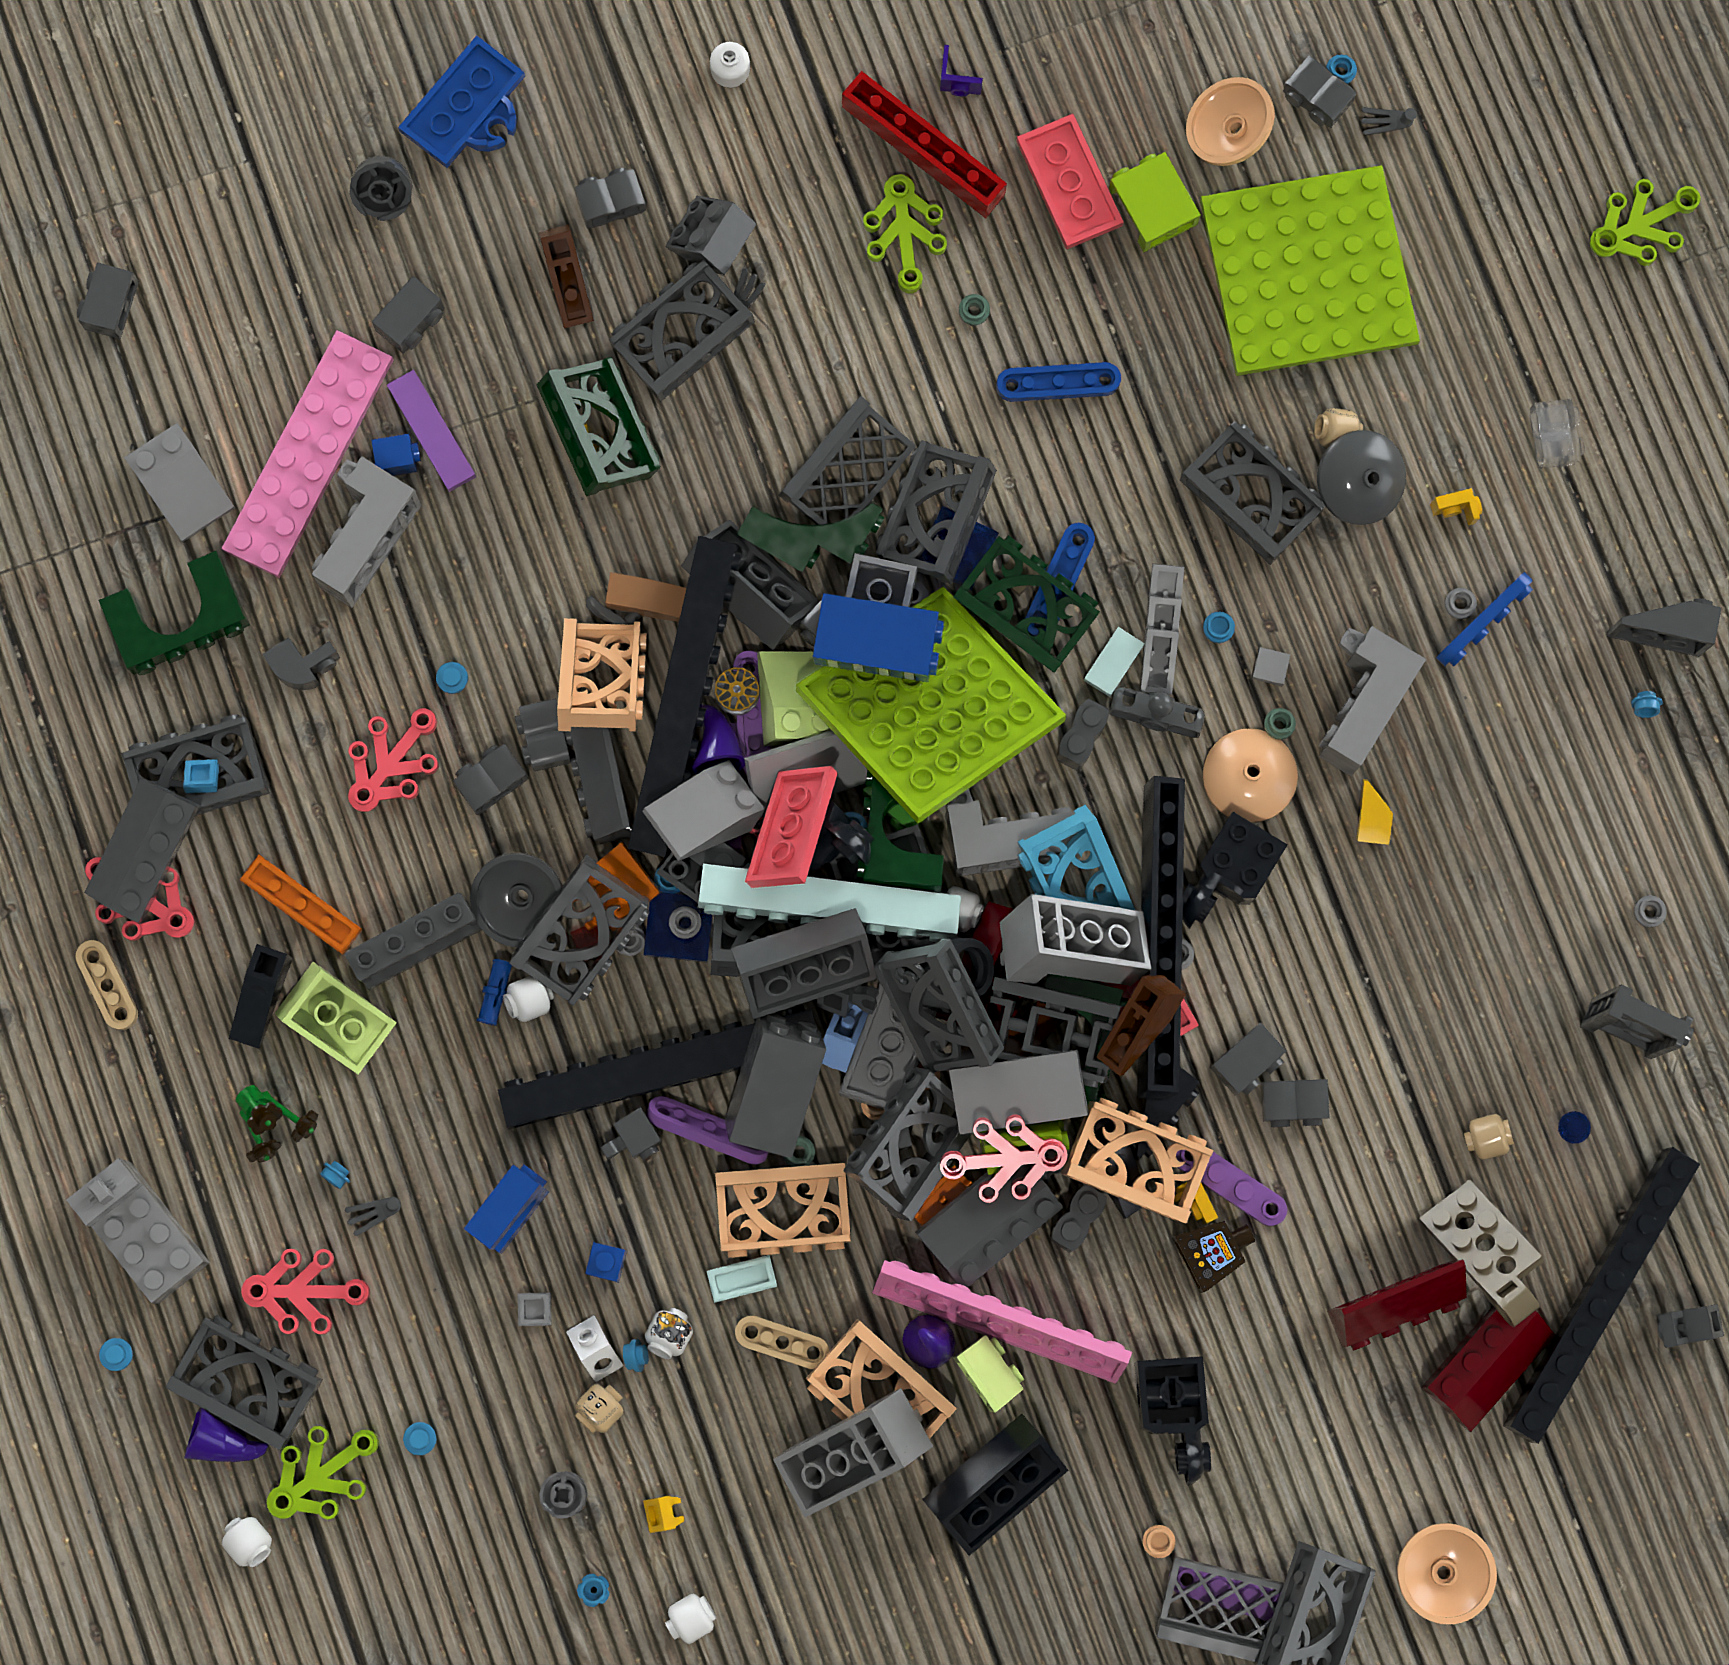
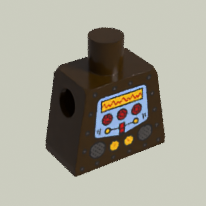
M1225 1221L1172 1238L1200 1293L1208 1291L1244 1264L1245 1259L1240 1249L1255 1242V1238L1247 1224L1230 1232Z

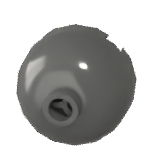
M379 155L367 158L358 165L351 177L349 194L353 205L361 214L365 216L368 214L372 217H377V220L386 221L395 219L405 212L411 200L413 185L408 170L401 162L392 157Z

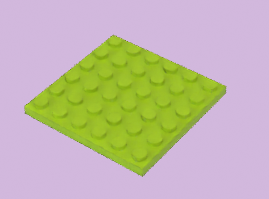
M1382 165L1201 196L1200 204L1236 376L1419 344L1420 338Z
M944 586L912 607L939 612V620L944 621L941 644L935 643L933 651L939 653L936 676H929V682L823 666L796 684V692L917 824L1064 723L1066 719V714Z

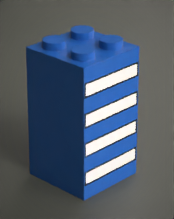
M823 593L813 660L816 665L929 682V676H936L939 653L933 651L935 643L941 644L944 621L939 620V612Z

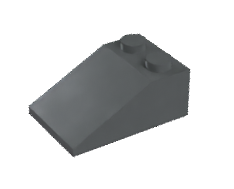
M1698 598L1693 601L1622 617L1608 630L1607 637L1700 657L1715 644L1722 607L1713 606V602L1710 600Z

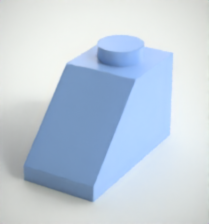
M853 1005L846 1018L834 1013L823 1039L826 1052L822 1064L846 1073L868 1013L862 1011L856 1005Z

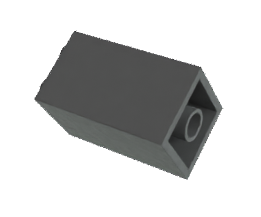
M775 1013L757 1018L725 1118L729 1142L792 1158L826 1052L824 1040L820 1030H817V1026L804 1021H799L798 1024L786 1021L785 1017Z

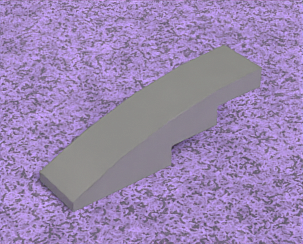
M1152 563L1140 692H1165L1168 695H1172L1179 638L1178 629L1182 603L1184 566Z

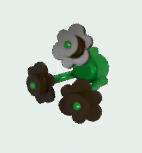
M255 1085L244 1088L235 1099L238 1106L242 1109L239 1114L245 1120L256 1143L252 1151L246 1154L250 1162H265L273 1158L276 1154L275 1151L282 1146L276 1139L270 1140L267 1143L263 1142L260 1136L265 1131L274 1129L276 1122L282 1117V1114L296 1124L291 1134L293 1141L296 1143L303 1137L308 1138L316 1129V1120L318 1118L316 1112L310 1110L306 1116L304 1115L299 1118L276 1101L268 1091L261 1092Z

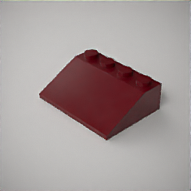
M1463 1259L1445 1262L1328 1310V1315L1341 1346H1351L1354 1351L1371 1344L1369 1338L1381 1333L1382 1338H1386L1401 1332L1399 1325L1411 1321L1412 1326H1416L1430 1320L1429 1313L1440 1309L1442 1314L1460 1308L1458 1301L1467 1298L1465 1262Z

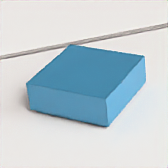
M186 760L183 782L184 792H217L218 760Z

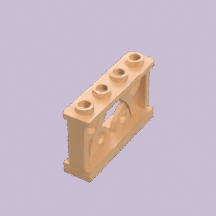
M564 618L557 705L558 731H571V727L629 728V731L636 732V720H643V701L638 700V697H644V678H639V674L645 675V655H640V652H646L647 633H641L640 622L634 621V625L577 623V619ZM616 643L610 649L606 648L608 644ZM621 644L630 645L629 649L625 651L619 650ZM580 658H587V659L590 660V661H589V662H581V661H579V659H580ZM630 659H632L631 667L626 662ZM601 660L611 666L620 676L609 685L598 690L593 681L575 674H582L593 670ZM629 685H630V694H629L628 692L624 691ZM586 687L591 693L588 694L587 689L584 692H578L577 689ZM623 701L626 703V707L624 709H617L615 702ZM607 702L611 708H605L602 704Z
M1100 1098L1099 1102L1089 1101L1087 1106L1089 1115L1083 1118L1067 1162L1060 1174L1174 1221L1186 1224L1191 1213L1190 1208L1209 1159L1214 1151L1205 1147L1207 1141L1191 1134L1185 1139L1176 1135L1177 1128L1159 1122L1158 1127L1146 1122L1147 1116L1130 1110L1128 1115L1117 1111L1118 1104L1104 1098ZM1108 1118L1114 1122L1115 1129L1108 1133L1102 1127V1134L1109 1141L1103 1145L1094 1134V1125L1099 1119ZM1124 1123L1141 1130L1125 1133ZM1158 1137L1168 1140L1174 1144L1170 1145L1167 1149H1165V1147L1163 1146L1162 1142ZM1089 1140L1098 1150L1081 1167L1078 1164ZM1146 1141L1157 1160L1160 1172H1146L1140 1175L1131 1187L1125 1185L1127 1180L1125 1164L1115 1152L1130 1144ZM1179 1150L1188 1151L1193 1157V1167L1184 1174H1173L1172 1167H1180L1186 1162H1179L1176 1158V1153ZM1108 1157L1118 1167L1117 1173L1113 1176H1109L1106 1173V1167L1112 1165L1110 1162L1105 1161ZM1161 1178L1162 1183L1154 1182L1156 1185L1154 1192L1147 1191L1145 1184L1148 1179ZM1174 1180L1187 1181L1180 1202L1176 1206L1174 1205Z
M845 1163L715 1173L721 1252H728V1258L748 1256L747 1250L760 1249V1255L780 1254V1248L793 1247V1253L811 1252L812 1245L825 1244V1250L845 1249L844 1243L851 1242L846 1173L843 1171ZM838 1178L840 1207L824 1202L829 1179ZM785 1182L789 1195L795 1201L808 1206L798 1221L785 1231L769 1222L758 1211V1209L767 1206L773 1200L777 1191V1183ZM806 1183L809 1185L810 1190L805 1194L814 1195L812 1200L797 1194V1187L800 1184ZM733 1186L742 1208L733 1211L727 1216L725 1187ZM764 1187L767 1191L766 1198L753 1204L750 1199L759 1198L754 1194L755 1188ZM820 1208L833 1211L839 1219L837 1229L830 1234L821 1233L818 1230L820 1222L826 1221L829 1223L826 1216L817 1214ZM747 1214L750 1219L745 1220L741 1224L740 1230L744 1227L750 1228L752 1232L751 1237L746 1240H737L730 1232L731 1223L736 1217ZM807 1226L813 1236L812 1238L794 1239ZM761 1230L777 1239L757 1242L761 1236Z
M858 1319L806 1377V1380L811 1383L807 1389L820 1401L825 1397L835 1405L831 1411L841 1420H844L865 1409L861 1392L862 1376L870 1380H882L891 1376L896 1371L900 1378L895 1385L894 1391L900 1388L903 1391L905 1389L913 1390L915 1396L912 1400H908L913 1410L917 1409L920 1415L925 1414L934 1407L939 1410V1413L924 1429L929 1439L957 1409ZM856 1336L861 1340L852 1363L837 1358ZM875 1359L879 1360L882 1364V1369L878 1373H870L863 1370L864 1364L871 1368V1362ZM843 1366L851 1370L850 1377L845 1374L836 1375L834 1378L842 1380V1387L834 1390L826 1383V1373L831 1367ZM850 1394L854 1413L838 1398H843Z

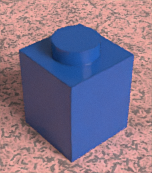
M409 434L371 440L376 466L392 476L417 472L416 462L421 461L418 442L412 443Z
M593 1242L585 1274L619 1283L627 1251Z

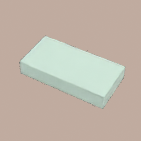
M1118 627L1085 676L1084 681L1111 697L1145 643Z
M770 1255L707 1271L714 1303L777 1287Z

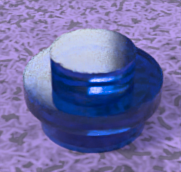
M1577 1111L1564 1114L1558 1123V1132L1561 1138L1571 1144L1585 1141L1591 1131L1589 1119Z

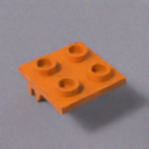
M623 842L619 843L596 863L642 896L644 895L649 898V902L661 893L660 889ZM591 875L589 876L588 880L593 884L600 896L611 890ZM611 898L604 903L605 908L615 904L621 906V908L614 911L615 916L618 918L625 917L630 911L628 902L623 898ZM595 916L592 918L593 920L585 923L584 926L588 930L597 926ZM610 926V929H611L613 932L618 929V928H615V927H611V926Z

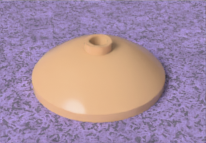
M1227 78L1211 85L1197 98L1188 114L1186 136L1191 149L1200 159L1216 166L1234 165L1248 159L1263 146L1271 133L1275 117L1273 101L1268 92L1259 83L1248 78Z
M1240 729L1228 733L1219 739L1206 756L1202 773L1205 792L1214 807L1227 817L1232 812H1235L1251 823L1266 821L1278 815L1294 796L1298 781L1297 765L1289 748L1283 741L1269 736L1266 731L1259 729ZM1255 767L1258 770V776L1251 777L1247 769Z
M1439 1523L1421 1529L1407 1541L1398 1560L1397 1580L1403 1598L1421 1617L1439 1624H1458L1472 1619L1487 1606L1495 1590L1497 1571L1494 1557L1481 1537L1466 1527L1450 1523ZM1441 1566H1445L1448 1569V1575L1443 1579L1439 1578L1437 1574Z

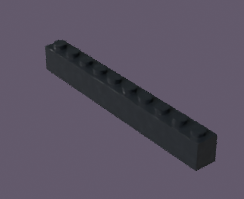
M698 536L628 849L662 857H668V853L671 851L645 816L643 810L654 801L692 778V771L687 769L690 758H696L699 747V740L694 739L697 726L703 727L707 709L701 708L704 695L710 696L714 678L709 677L711 664L717 665L721 646H716L718 633L724 634L728 615H724L723 610L725 602L731 603L735 584L730 583L732 571L738 572L742 553L737 552L738 546L734 543Z
M1153 776L1144 785L1141 911H1143L1151 964V970L1144 976L1163 975L1181 989L1185 779ZM1181 1004L1169 1024L1138 1058L1137 1097L1169 1100L1179 1093Z
M804 1005L785 1010L786 1015L783 1017L786 1018L787 1022L798 1024L799 1021H804L816 1026L812 1009L805 1010ZM741 1021L724 1025V1031L711 1034L710 1029L691 1034V1040L680 1042L679 1038H672L660 1042L661 1047L649 1050L648 1046H641L629 1050L630 1055L617 1058V1054L606 1055L598 1058L599 1064L586 1067L585 1062H580L567 1066V1072L555 1075L554 1070L535 1074L536 1080L523 1083V1079L519 1078L504 1082L505 1088L498 1089L506 1127L510 1130L741 1070L755 1023L742 1026Z
M1674 1147L1662 1150L1503 1424L1505 1428L1530 1443L1539 1444L1699 1168V1162Z

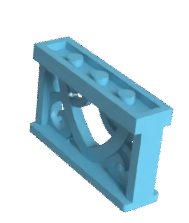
M1086 805L1074 810V815L1026 840L1021 839L1018 841L1021 853L1017 856L1026 872L1030 870L1032 878L1028 881L1035 895L1135 910L1097 818ZM1077 833L1066 845L1062 842L1063 839ZM1050 846H1056L1061 849L1059 855L1051 851L1045 852L1050 856L1049 862L1046 864L1039 862V853ZM1085 851H1090V856L1086 860H1079L1075 857L1077 853L1082 857ZM1070 862L1081 869H1094L1097 867L1099 869L1089 879L1085 889V897L1073 896L1060 891L1063 876ZM1043 874H1049L1047 882ZM1104 884V890L1101 892L1095 890L1096 897H1093L1095 886Z

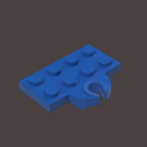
M476 35L399 125V132L446 168L451 165L466 146L477 151L486 152L500 149L506 145L505 140L501 136L490 134L489 131L493 125L503 124L507 128L508 134L514 136L517 117L508 96L525 78V73Z

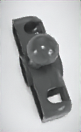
M1124 687L1115 690L1109 714L1114 717L1140 723V725L1148 729L1162 732L1169 731L1192 738H1199L1205 718V713L1201 708L1176 702L1174 698L1165 692H1149L1147 694ZM1123 695L1135 698L1132 706L1123 704ZM1184 712L1196 714L1194 722H1186L1184 720Z

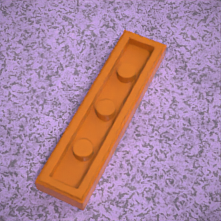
M261 855L256 857L240 878L241 882L342 955L345 954L363 930Z

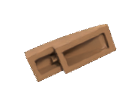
M610 572L605 604L607 609L635 612L643 617L679 622L687 588Z

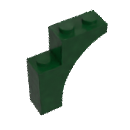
M871 502L864 509L843 520L820 525H806L776 518L753 505L737 535L803 572L805 567L812 569L819 557L820 552L816 550L818 545L851 564L855 553L864 555L869 544L864 542L870 531L876 534L885 517L880 515L883 508Z

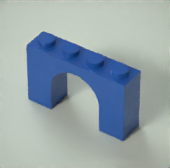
M512 1165L464 1227V1230L489 1249H495L502 1254L548 1195L549 1191L544 1188L547 1181L526 1165H523L520 1169Z

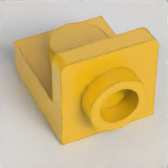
M1472 488L1435 497L1430 504L1433 516L1443 514L1444 518L1456 516L1462 513L1461 509H1463L1468 526L1474 525L1480 519V514H1482L1480 499L1478 496H1474Z
M1187 1182L1175 1188L1174 1203L1181 1199ZM1200 1183L1190 1210L1196 1221L1201 1219L1203 1224H1207L1217 1219L1218 1216L1202 1183Z

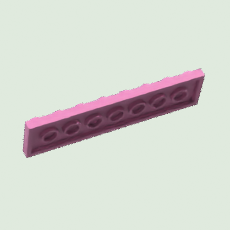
M336 330L222 546L223 552L280 578L394 359L392 356Z
M884 1260L872 1292L875 1295L991 1338L995 1337L999 1341L1115 1384L1127 1367L1132 1354L1131 1351L1126 1350L1118 1342L1101 1341L1094 1338L1093 1334L1081 1329L1074 1331L1064 1327L1056 1319L1039 1318L1032 1315V1312L1026 1308L1019 1306L1012 1308L1002 1304L994 1296L977 1295L964 1285H950L940 1281L939 1277L932 1273H918L910 1270L906 1264L899 1261L888 1262Z

